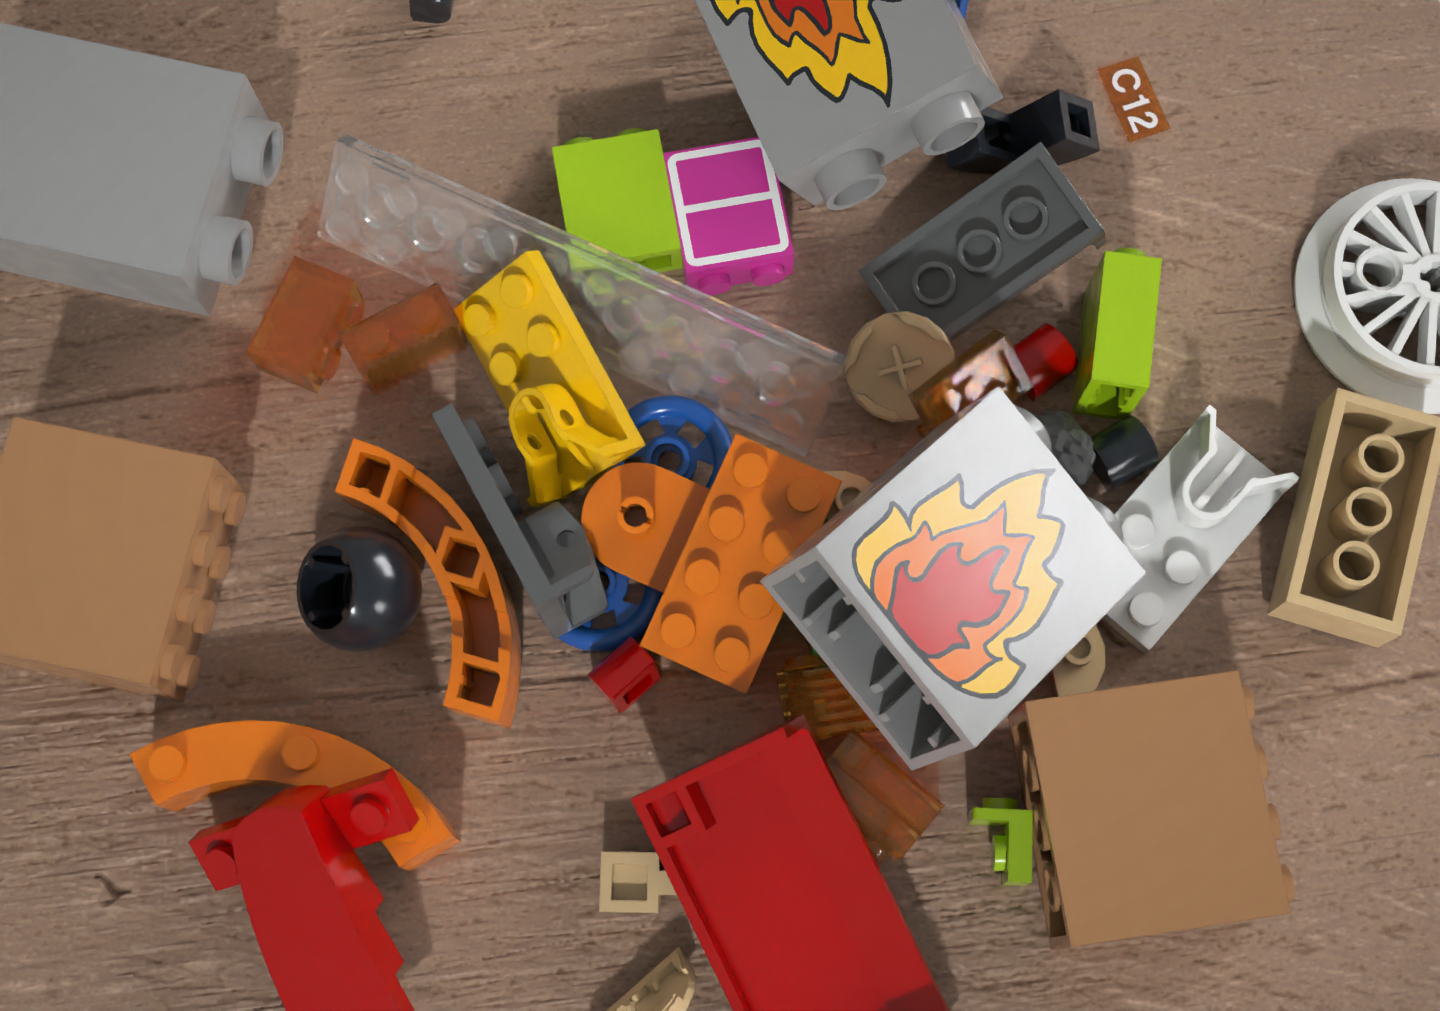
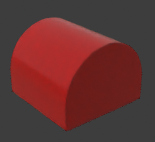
M1044 323L1002 354L999 358V363L1034 402L1074 372L1078 366V359L1065 336L1051 324Z
M632 637L625 640L587 674L591 682L618 713L621 711L623 713L655 685L662 676L655 660Z

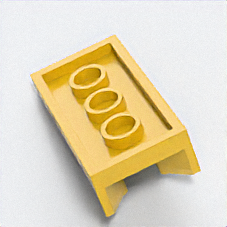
M539 250L524 252L453 309L455 316L509 414L508 419L517 448L525 457L530 497L526 500L532 507H541L570 498L646 446Z

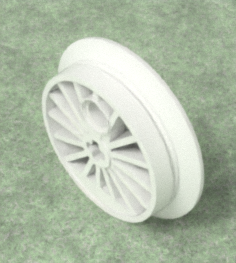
M1412 178L1381 181L1364 186L1338 200L1314 224L1300 249L1294 274L1295 308L1304 336L1314 354L1324 367L1347 388L1358 394L1428 414H1440V366H1435L1437 332L1440 337V182ZM1414 205L1426 206L1425 236ZM1393 208L1402 234L1384 215L1383 210ZM1363 222L1382 245L1353 229ZM1345 249L1359 256L1354 263L1343 261ZM1363 272L1373 274L1379 280L1381 287L1370 284L1365 279ZM1352 310L1380 315L1365 326H1362ZM1395 317H1403L1387 348L1371 336ZM1419 319L1417 362L1399 356Z

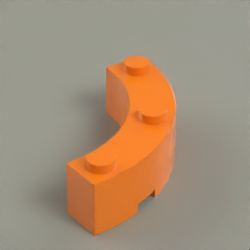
M353 438L335 492L351 507L371 513L406 534L425 557L434 572L442 594L446 598L453 634H451L449 683L443 706L457 714L511 729L518 701L521 676V640L517 612L509 584L497 557L483 534L453 498L432 479L417 470L406 460L385 449Z
M245 720L205 725L156 740L129 754L155 805L174 812L205 798L244 789L243 787L275 786L291 788L302 785H327L329 788L393 768L368 750L339 736L307 726L278 721ZM393 768L420 820L411 832L381 840V842L386 846L397 865L411 872L461 842L446 817L430 798L401 772Z

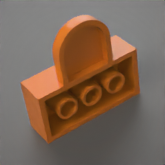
M736 433L711 489L654 464L642 462L623 464L603 474L590 488L582 508L581 525L585 530L587 541L592 546L594 556L601 563L617 573L663 593L640 646L747 694L784 613L783 609L760 580L823 526L842 480Z

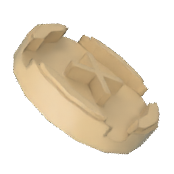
M908 311L885 313L866 323L851 340L845 358L847 383L856 402L872 416L890 422L916 420L935 411L949 394L956 374L954 349L945 332L929 318Z

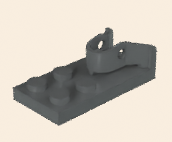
M1040 142L858 271L887 313L908 311L927 317L945 332L949 342H951L1088 246L1094 245L1097 250L1105 245L1106 237L1103 227Z
M452 403L432 413L436 424L553 639H557L604 613L609 606L592 546L587 541L585 530L563 505L556 501L524 518L523 521L517 524L515 518L523 514L524 511L490 451L474 418L470 417L461 421Z

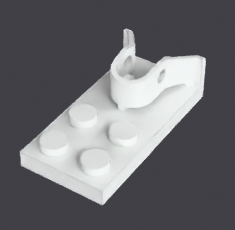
M1211 405L1206 408L1191 428L1114 514L1123 531L1124 545L1147 573L1102 619L1144 655L1155 645L1278 499L1300 478L1294 472L1274 474L1216 426L1217 410Z

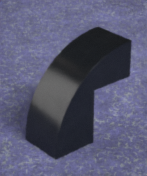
M1057 89L1010 114L986 107L980 111L985 121L983 129L964 145L946 152L948 168L981 174H996L1040 142L1057 165L1084 158L1100 151L1093 102Z

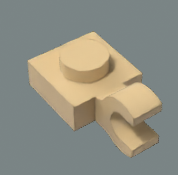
M601 851L599 912L661 913V895L677 896L666 871L662 870V863L656 852Z

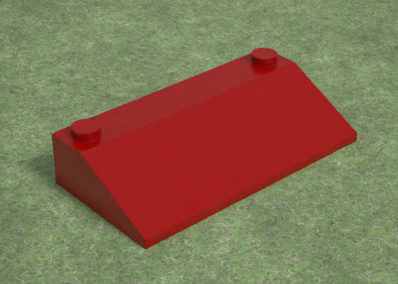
M803 713L631 798L635 810L733 1011H950Z

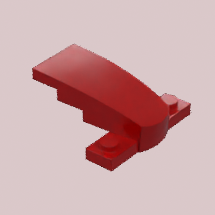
M393 768L329 788L327 785H302L287 788L268 798L248 815L199 830L188 842L215 891L241 885L244 901L260 950L286 1011H415L395 976L404 960L375 912L384 900V897L353 850L411 832L420 820Z

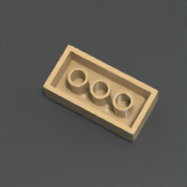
M1337 388L1317 408L1267 615L1377 648L1401 636L1440 466V417L1341 388Z

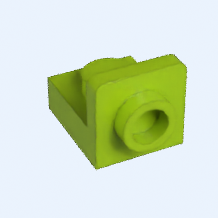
M983 798L982 808L973 807L968 812V824L1002 826V835H993L992 870L1001 871V885L1026 886L1032 883L1033 810L1018 809V800Z

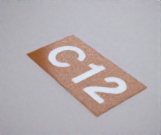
M1139 56L1097 69L1129 142L1171 129Z

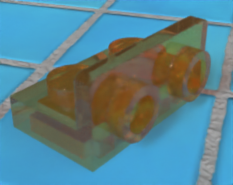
M994 329L908 395L922 420V423L917 426V431L922 439L937 426L998 386L1013 405L1016 399L1033 387L1007 334Z

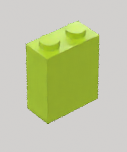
M630 128L619 132L614 137L596 140L589 137H577L566 141L561 146L552 147L572 268L577 287L682 269L681 245L659 129L646 131L642 128Z
M1119 248L1114 251L1105 250L1084 294L1072 414L1122 420L1133 412L1148 390L1162 258L1146 256L1143 251L1135 248Z

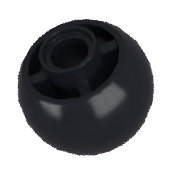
M368 526L346 527L322 537L304 557L297 579L298 607L307 627L325 643L337 649L352 652L376 650L397 640L414 621L422 597L420 570L417 561L407 546L390 533Z

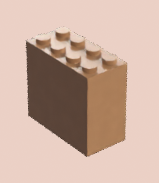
M13 416L0 457V664L183 703L186 690H191L195 686L199 676L200 657L196 655L202 634H208L214 623L216 604L212 601L218 579L223 580L230 566L231 549L227 545L233 526H238L241 523L245 513L246 495L243 493L244 488L213 457Z
M1239 670L1025 701L1008 718L1024 809L1033 810L1032 852L1051 950L1291 914L1289 901H1293L1295 895L1293 878L1288 866L1280 863L1276 840H1279L1281 837L1280 819L1276 807L1272 803L1267 804L1263 780L1267 779L1268 776L1267 759L1263 747L1259 743L1254 744L1250 720H1253L1255 717L1254 699L1248 685L1241 684Z

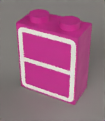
M759 137L663 153L681 245L682 270L687 293L699 291L702 295H717L728 291L732 285L753 282L756 286H769L781 282L785 276L793 275L794 250L780 183Z

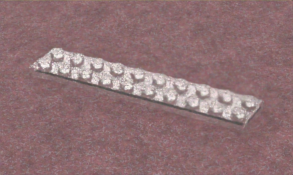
M346 134L336 141L316 237L460 302L466 300L524 252L539 250L602 366L666 395L682 396L696 400L710 408L720 419L805 457L809 452L847 356Z

